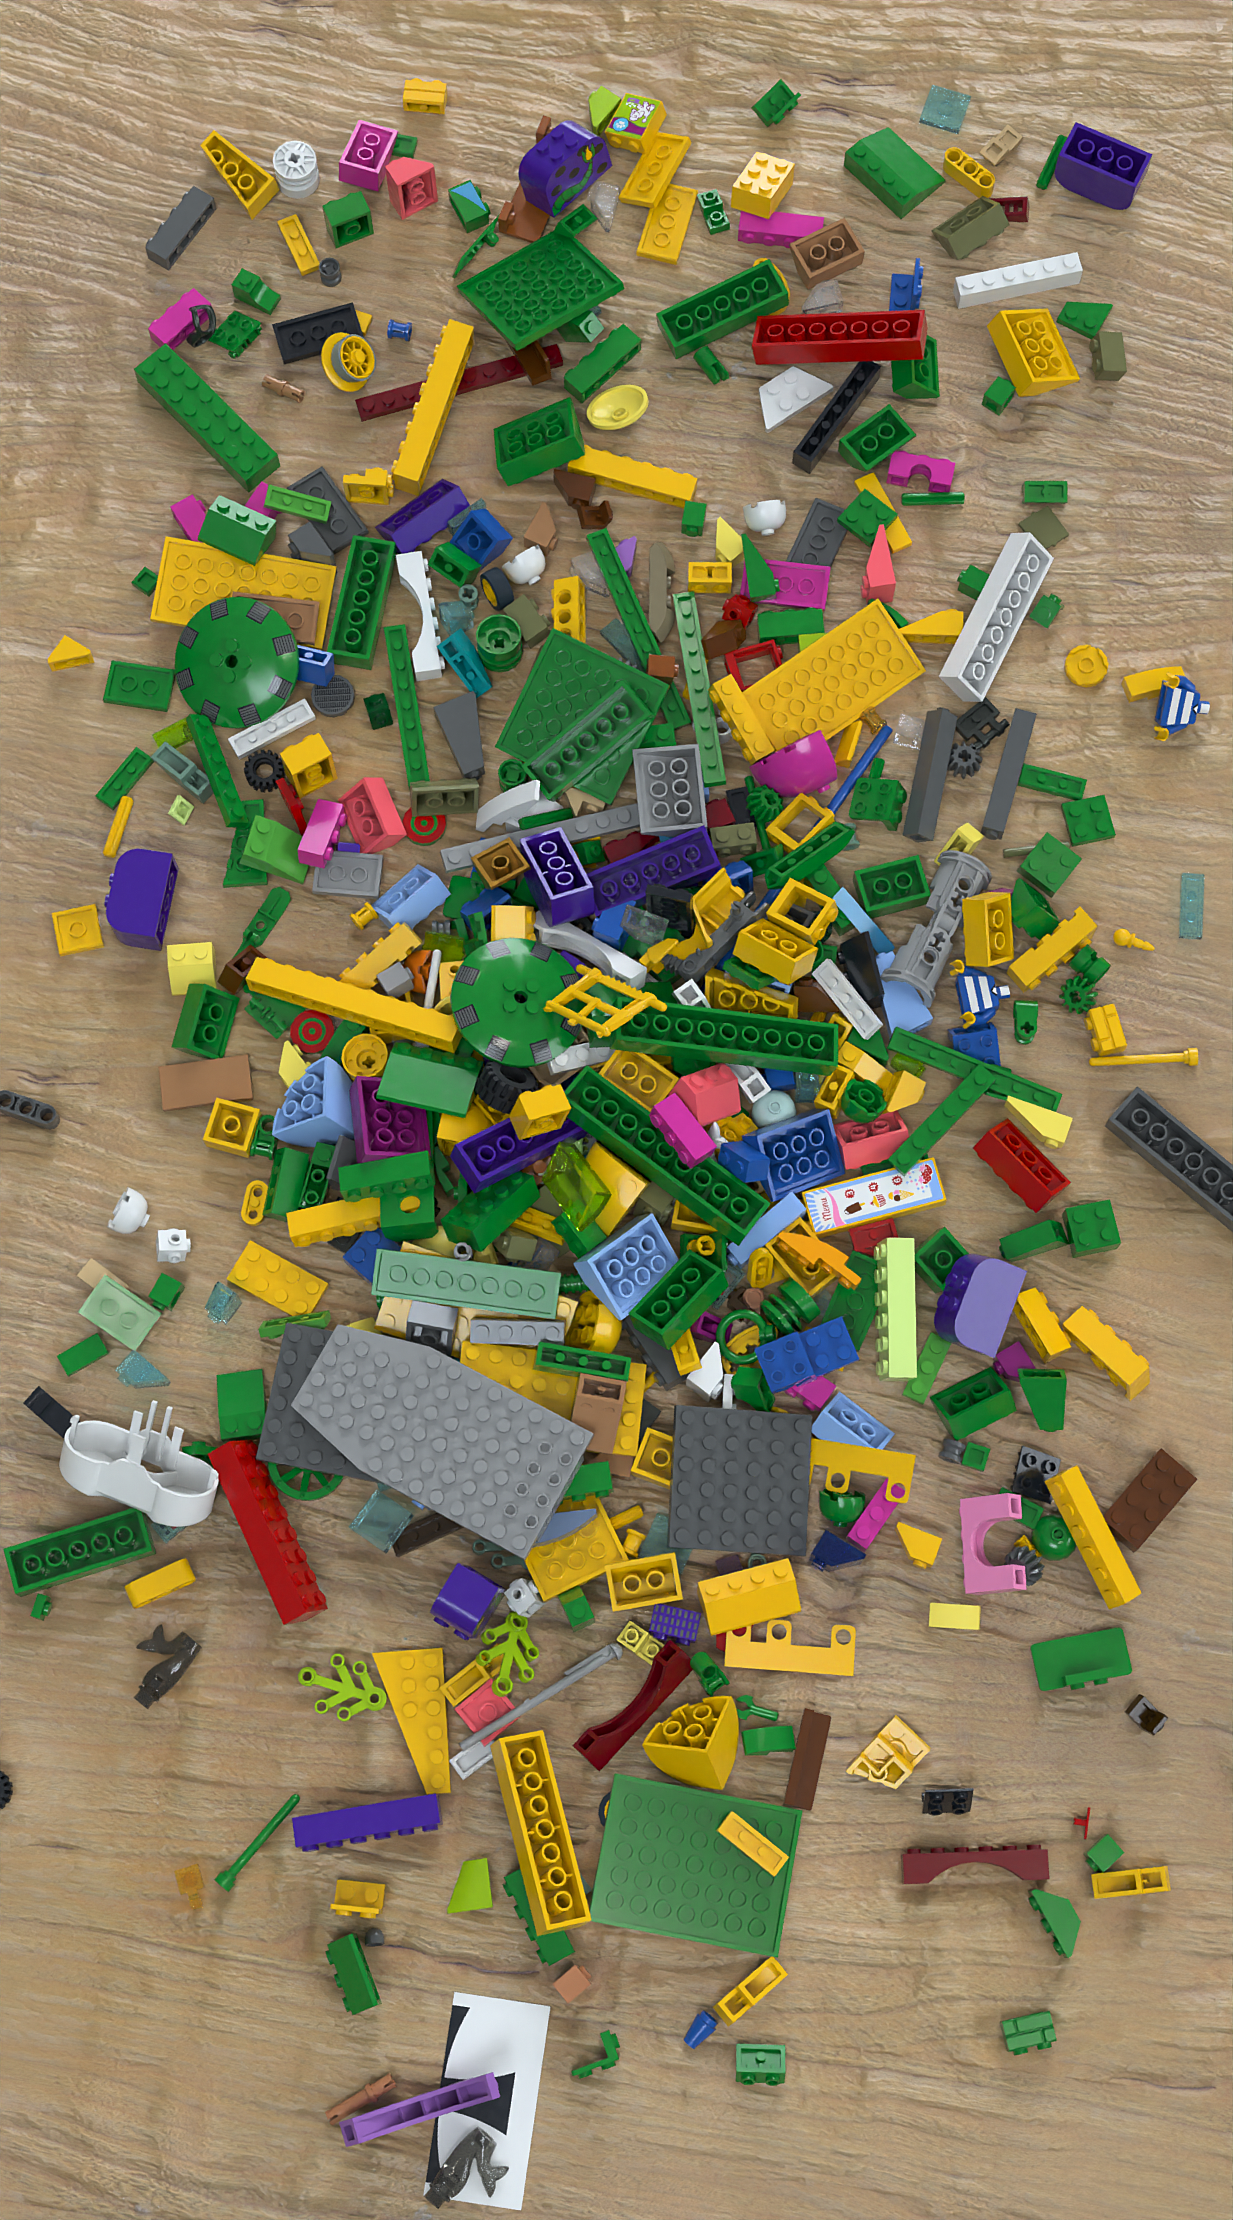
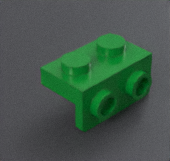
M780 79L751 108L767 127L773 122L777 125L785 117L783 113L787 109L790 112L798 105L797 99L801 94L798 92L794 95L784 81Z

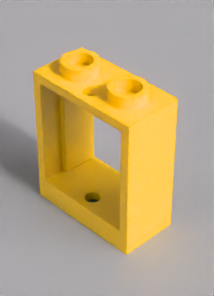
M800 793L765 830L770 841L776 845L782 843L783 850L789 854L835 822V815L829 808L819 806L817 800L812 796L807 797ZM806 807L822 820L800 843H797L785 834L783 830Z
M790 878L766 912L769 922L814 946L818 940L824 937L826 928L830 922L835 921L839 910L835 900ZM799 895L824 907L809 929L785 917Z

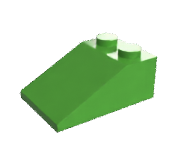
M255 815L240 864L300 884L304 883L309 865L299 863L297 849L302 840L301 835L276 821Z

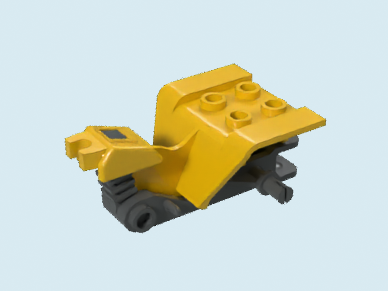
M723 867L692 898L693 913L696 920L693 936L681 942L678 939L667 938L648 948L647 952L639 959V963L647 967V973L652 970L659 974L665 968V971L670 970L671 974L674 972L675 976L681 975L685 982L693 979L697 983L736 944L739 931L767 916L766 912L770 908L769 904L765 902L756 912L751 911L749 908L755 903L756 894L751 891L745 896L744 891L740 887L732 886L731 879Z

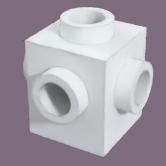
M175 1228L158 1230L156 1237L157 1262L168 1261L170 1263L185 1261L186 1253L190 1252L191 1248L190 1239H186V1230Z
M516 1579L509 1585L510 1588L504 1592L508 1598L507 1604L520 1616L529 1618L545 1604L533 1580Z

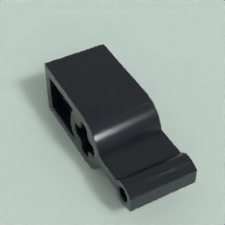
M38 1386L23 1404L64 1439L66 1431L72 1425L70 1419L73 1415Z

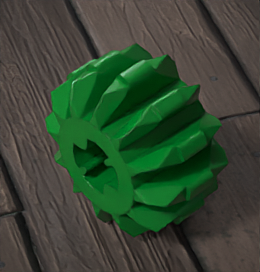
M764 784L763 786L755 787L747 796L746 802L748 804L746 808L751 810L750 816L754 815L756 821L762 820L765 824L769 821H774L784 809L782 806L784 800L778 797L779 793H775L773 788H768Z
M1076 976L1074 980L1071 978L1067 979L1066 985L1061 986L1060 989L1064 993L1060 994L1059 998L1065 999L1062 1006L1068 1005L1070 1013L1076 1010L1077 1014H1082L1083 1011L1088 1012L1091 1006L1097 1003L1093 997L1098 996V992L1092 991L1095 987L1094 983L1088 985L1089 978L1081 980L1080 976Z

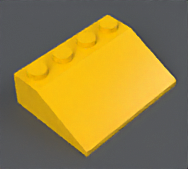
M1048 308L999 311L987 325L1019 397L1036 396L1080 380Z

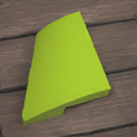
M488 1858L463 1862L447 1908L448 1914L493 1908Z

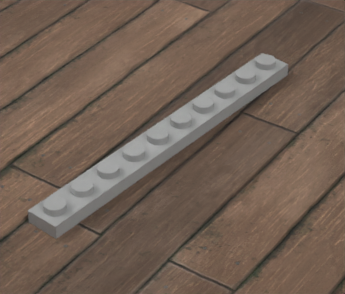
M638 803L440 850V855L445 872L449 873L474 867L471 857L509 837L520 851V839L562 827L570 843L640 827Z

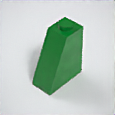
M587 310L556 329L566 342L591 343L604 327L595 314Z
M1050 1219L999 1239L1001 1243L999 1250L1002 1257L1011 1262L1069 1245L1062 1223Z
M1017 1369L1019 1382L1040 1430L1046 1432L1063 1430L1067 1385L1064 1369Z
M579 1585L558 1595V1599L573 1632L595 1623L594 1615Z

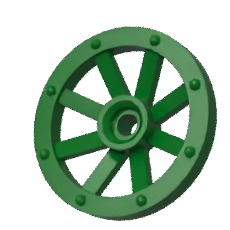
M268 1462L270 1476L275 1485L284 1494L296 1500L314 1501L324 1498L335 1491L344 1479L343 1476L335 1475L328 1482L321 1472L294 1468L280 1477L277 1464ZM303 1472L300 1491L286 1484V1482ZM311 1474H314L323 1488L307 1492Z

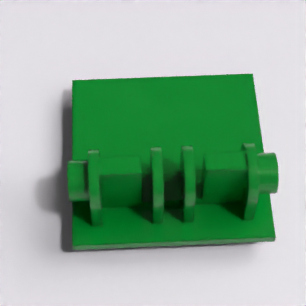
M234 310L215 329L214 334L208 341L229 350L228 355L231 358H238L244 351V348H248L247 343L252 344V341L261 334L262 328L260 325L262 323Z
M260 993L256 997L254 996L244 1008L249 1015L276 1039L288 1029L300 1013L307 1009L306 1007Z

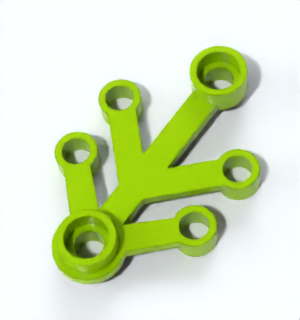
M517 1612L509 1613L505 1618L504 1624L494 1629H487L481 1634V1640L486 1645L492 1644L496 1641L497 1637L508 1633L507 1641L489 1650H482L476 1655V1662L480 1666H486L493 1658L504 1654L499 1676L492 1683V1691L499 1697L506 1696L513 1689V1683L509 1678L513 1659L520 1670L518 1677L521 1682L528 1683L535 1675L526 1660L532 1662L538 1658L539 1650L533 1645L526 1632L528 1626L527 1617L520 1616ZM486 1634H490L492 1640L488 1639ZM518 1638L525 1648L523 1655L517 1646ZM529 1650L533 1652L534 1657L529 1654ZM481 1655H484L487 1661H484ZM524 1672L528 1673L529 1678L525 1677ZM498 1685L502 1686L503 1691L499 1689Z
M334 1654L330 1659V1663L336 1668L343 1683L317 1675V1672L311 1667L301 1669L298 1674L299 1682L305 1687H311L316 1684L340 1692L326 1700L320 1699L315 1703V1711L319 1714H326L330 1708L352 1697L361 1699V1701L349 1708H339L337 1717L342 1722L349 1721L353 1715L367 1708L371 1711L381 1710L387 1702L386 1693L381 1688L374 1687L367 1673V1665L363 1661L354 1663L353 1672L360 1677L365 1690L355 1687L345 1666V1658L341 1654ZM341 1657L342 1663L334 1665V1658ZM358 1664L364 1665V1671L361 1673L356 1671ZM306 1672L312 1674V1678L309 1681L303 1679V1675ZM374 1694L379 1696L377 1703L370 1701L371 1696ZM322 1702L325 1703L326 1709L319 1711L318 1705ZM342 1710H347L349 1712V1715L346 1719H342L340 1717V1713Z

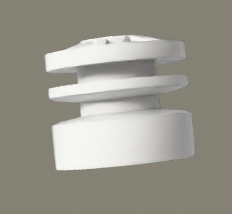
M290 141L279 146L274 153L273 164L277 184L281 192L290 198L296 199L305 198L313 194L318 188L320 178L315 152L311 146L300 141Z

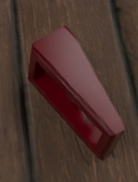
M1028 196L989 198L1000 203L1001 206H1005L1004 214L1008 222L1024 223L1029 221Z

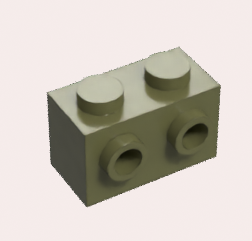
M1099 331L1089 344L1090 352H1092V371L1095 374V380L1119 381L1127 372L1122 332Z
M523 594L503 610L507 616L516 620L520 626L522 638L532 649L549 636L551 631L548 627L551 624L544 614L542 616L538 614L537 610L539 607L532 598L528 600Z
M754 822L710 828L709 838L717 857L724 858L730 855H747L756 852L757 840Z
M652 1181L639 1197L633 1215L637 1217L653 1213L658 1224L664 1226L674 1209L672 1205L674 1197Z
M509 1226L492 1243L498 1249L497 1251L503 1254L508 1261L518 1262V1260L531 1262L537 1240L530 1233Z

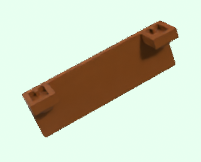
M543 115L536 131V144L554 129L551 127L550 117ZM519 183L511 203L505 201L498 217L499 232L533 243L541 238L550 215L526 201L521 183Z

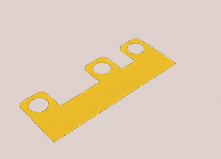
M811 1438L809 1485L814 1465L828 1467L825 1487L828 1491L845 1493L848 1490L851 1471L888 1477L886 1499L891 1502L906 1503L909 1499L916 1455ZM835 1473H841L845 1478V1483L840 1488H835L831 1484V1477ZM896 1483H901L905 1487V1494L901 1498H895L891 1494V1488Z
M770 1620L768 1622L766 1643L750 1642L751 1625L746 1626V1633L740 1637L735 1636L732 1630L726 1633L724 1666L853 1676L856 1630L850 1625H834L832 1627L831 1648L791 1645L792 1625L786 1620ZM777 1624L783 1625L787 1630L786 1636L781 1640H777L772 1636V1628ZM845 1629L849 1631L851 1640L848 1644L842 1645L837 1642L836 1634L839 1630Z

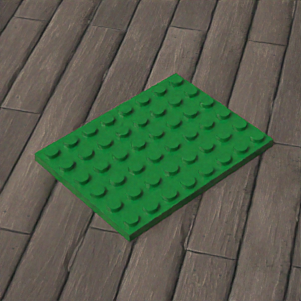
M614 1773L589 1907L591 1921L778 1958L802 1810ZM730 1811L737 1814L789 1856L775 1877L716 1831Z

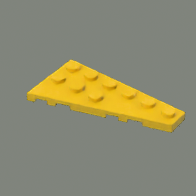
M443 1648L372 1653L426 1794L451 1793L446 1696L440 1689L445 1684Z

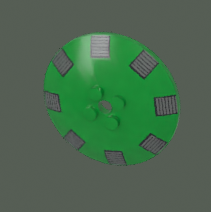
M229 597L217 600L203 607L187 623L177 644L175 675L183 698L195 713L206 715L212 724L221 727L248 728L270 719L288 701L298 678L299 651L290 626L276 610L265 603L251 598ZM236 656L238 660L237 665L231 668L228 661L230 657Z
M523 938L495 940L477 948L460 965L451 988L450 1004L452 1016L464 1040L483 1057L509 1067L527 1068L543 1065L564 1053L573 1044L582 1028L580 1024H576L574 1027L569 1025L567 1022L568 1018L554 1011L545 1012L543 1010L546 1007L547 1001L553 1000L570 985H574L579 978L566 959L544 944ZM514 995H524L526 1002L518 1003ZM576 998L564 1005V1007L576 1013H579L586 1006L584 1002Z

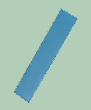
M842 887L832 898L839 909L860 933L869 931L872 946L878 954L883 952L887 954L893 951L895 946L847 890Z

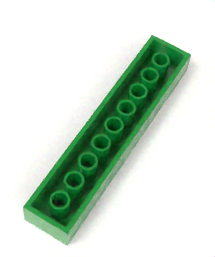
M617 997L612 1006L621 1010L635 999ZM666 1003V1011L662 1012L649 1006L610 1034V1049L824 1076H830L838 1067V1024Z
M588 1065L584 1067L564 1091L571 1106V1110L567 1115L569 1119L739 1246L771 1204L710 1157L690 1169L687 1164L680 1160L678 1152L674 1147L666 1142L664 1134L660 1129L652 1124L649 1116L650 1112Z

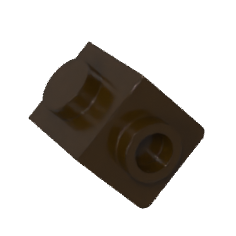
M743 1285L739 1289L735 1287L727 1296V1307L731 1311L739 1309L750 1310L739 1300L746 1291ZM744 1318L737 1319L738 1322L741 1323L742 1321H744L746 1324H748L751 1321L749 1319Z
M1141 1694L1136 1697L1125 1711L1141 1730L1153 1736L1164 1727V1723L1168 1720L1165 1714L1159 1712Z

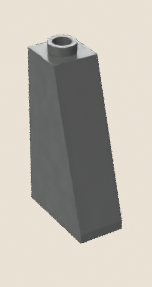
M474 691L433 708L437 722L462 777L479 780L485 774L476 696Z

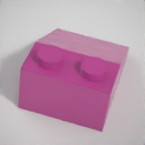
M358 120L339 161V181L378 192L385 178V166L389 164L398 131Z

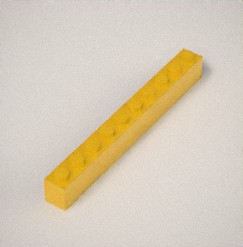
M256 957L246 977L249 990L451 1053H455L462 1038L452 1014H442L433 1008L426 1009L419 1007L413 1002L406 1003L393 996H383L370 989H360L351 983L344 984L331 977L324 978L311 971H302L288 964L276 963L269 958L262 959Z

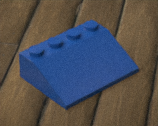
M811 1109L742 1135L744 1142L771 1159L767 1180L760 1181L771 1202L785 1198L791 1192L795 1194L845 1174L829 1109Z

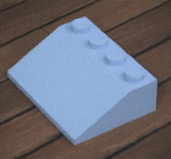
M653 1213L635 1217L573 1264L586 1286L620 1321L629 1315L628 1313L679 1259Z

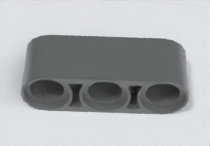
M8 1090L0 1091V1112L2 1114L48 1130L55 1129L59 1125L60 1116L53 1106ZM5 1099H11V1103L8 1106H1ZM26 1106H32V1110L28 1114H22ZM47 1113H53L51 1120L43 1121V1117Z

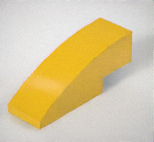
M1182 667L1158 668L1125 676L1121 685L1128 702L1131 703L1146 697L1148 700L1159 697L1162 680L1169 681L1170 677L1167 676V673L1185 676Z
M496 1643L493 1647H496L501 1643ZM504 1654L493 1658L486 1666H480L475 1659L440 1687L453 1707L464 1701L487 1681L499 1674ZM481 1655L482 1659L487 1661L486 1657Z
M1168 1866L1091 1874L1094 1899L1171 1891Z
M771 1956L716 2003L713 2009L725 2024L730 2026L788 1974L778 1961Z

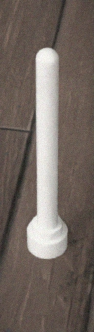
M438 949L434 950L423 1006L426 1009L433 1007L442 955ZM416 1041L412 1043L413 1046L429 1048V1045Z

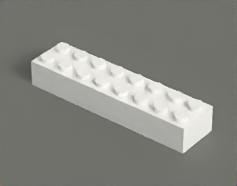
M1030 532L1010 534L939 675V678L963 702L983 701L1054 559Z

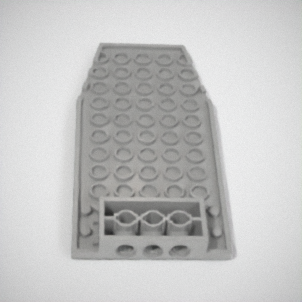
M337 1324L291 1404L304 1419L361 1472L523 1560H526L535 1542H539L582 1465L584 1461L583 1455L594 1437L592 1432L429 1346Z

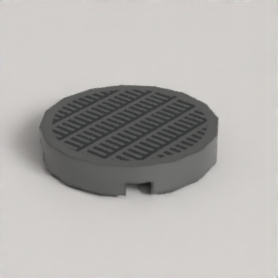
M334 675L326 687L315 684L312 688L311 698L316 710L326 717L334 718L347 713V710L354 704L355 694L353 686L346 678Z

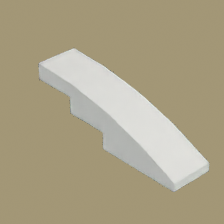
M534 780L519 785L488 801L478 810L476 830L484 832L493 823L502 825L510 817L519 819L539 801L540 781Z

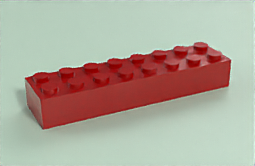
M925 310L757 316L752 342L756 365L922 360L928 331Z
M252 1440L229 1441L208 1453L214 1470L219 1474L218 1479L283 1625L307 1621L328 1609L325 1595L319 1590L316 1583V1575L306 1561V1553L297 1541V1533L288 1521L287 1511L279 1501L278 1491L270 1481L267 1467L262 1461L256 1460L257 1445Z

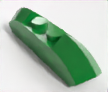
M835 821L770 866L764 876L767 889L784 888L790 878L800 881L845 848L855 833L854 828Z

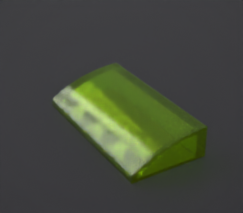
M558 1143L542 1177V1181L576 1229L583 1231L599 1216L612 1194L575 1144Z

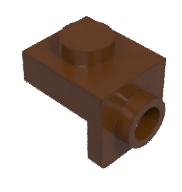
M604 500L600 506H580L577 509L581 529H604L613 519V511L607 500Z

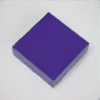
M338 842L336 844V851L360 853V845Z

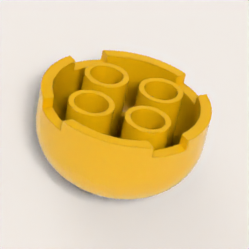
M587 1291L579 1297L581 1302L574 1313L565 1345L611 1354L619 1342L623 1321H619L592 1291ZM580 1324L585 1326L583 1329L578 1328Z

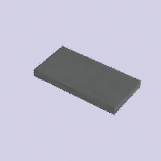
M323 466L287 487L291 491L331 501L326 524L307 520L311 522L334 555L351 545L353 535L364 537L369 534L366 526Z
M815 498L786 562L831 567L848 531L837 522V518L845 509Z

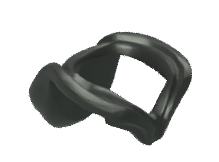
M198 305L189 308V311L192 312V320L196 332L190 333L186 340L194 348L208 341L214 334L216 315L213 308L209 305ZM206 309L209 327L206 331L201 330L197 310Z

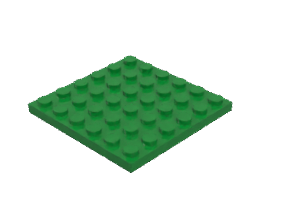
M554 231L457 285L458 292L516 351L525 348L528 344L544 337L547 333L561 327L573 318L580 316L582 313L625 289L623 282L575 237L570 238Z
M552 628L495 748L523 762L528 761L622 680L630 685L656 717L670 685ZM655 717L575 783L573 787L609 805H613L633 764L632 749L641 748Z

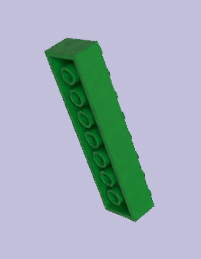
M166 343L134 368L138 383L248 493L280 467L278 454Z

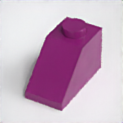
M705 1311L690 1327L692 1337L710 1343L716 1342V1330L722 1319ZM731 1323L725 1332L726 1344L729 1342L733 1326Z
M1019 1341L996 1354L995 1358H993L994 1363H992L999 1375L1002 1374L1005 1379L1019 1382L1017 1369H1036Z

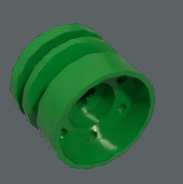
M502 614L491 615L483 619L476 631L477 650L483 666L494 672H506L515 668L523 655L520 626L516 620Z
M790 1277L777 1288L782 1297L781 1299L771 1293L768 1295L770 1302L764 1299L759 1304L768 1321L774 1324L777 1330L785 1336L794 1333V1329L798 1332L802 1331L803 1327L798 1319H802L809 1324L821 1313L811 1296Z

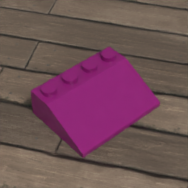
M356 1076L349 1092L357 1164L427 1150L431 1156L426 1110L377 1099L376 1095L382 1077Z

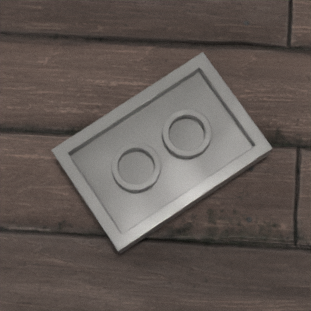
M333 851L332 859L327 861L324 869L315 867L313 894L379 900L383 855Z

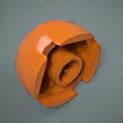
M432 950L414 951L409 954L402 964L403 968L408 967L414 976V979L411 981L414 985L412 991L415 993L426 994L433 955ZM440 978L437 979L436 988H437V986H438V984H439V979H440Z

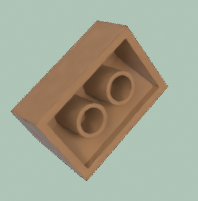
M845 217L789 244L797 273L807 290L861 265L865 253Z

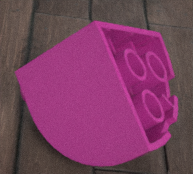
M821 730L802 737L749 767L761 786L765 784L768 788H773L775 793H779V796L786 798H796L800 793L808 795L816 790L820 794L831 788L829 784L837 779L836 764Z

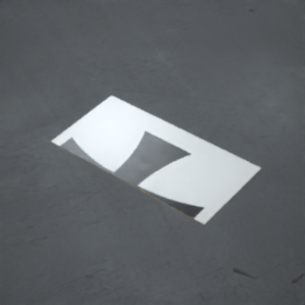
M454 1992L440 2088L493 2072L498 2083L500 2097L435 2117L423 2196L521 2210L550 2006Z

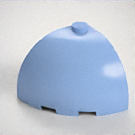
M328 1056L323 1057L305 1069L307 1073L299 1081L294 1080L284 1094L287 1098L282 1108L277 1109L272 1129L274 1137L286 1143L303 1147H315L316 1142L333 1146L337 1144L339 1135L351 1140L355 1139L349 1092L352 1082L344 1069L336 1061Z

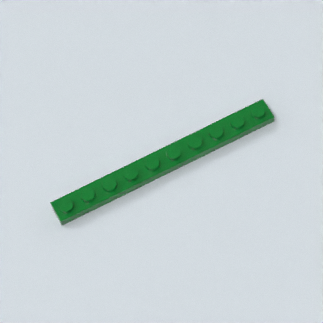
M604 528L586 535V540L643 671L646 673L649 654H662L608 530ZM672 681V684H668L670 688L660 710L666 723H673L675 731L690 725L691 720L674 681Z
M694 591L673 594L696 741L699 744L704 788L726 785L714 707L708 691L710 683L701 643L702 636Z

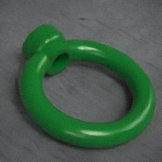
M739 1309L728 1313L720 1321L716 1330V1342L719 1344L720 1353L728 1361L739 1365H747L758 1360L757 1355L754 1351L749 1355L742 1356L729 1350L725 1342V1332L730 1323L742 1318L753 1321L759 1328L760 1344L758 1347L776 1340V1329L774 1324L767 1325L765 1320L756 1312Z

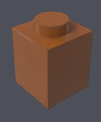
M649 654L646 674L666 684H672L674 677L678 676L679 665L675 664V656Z

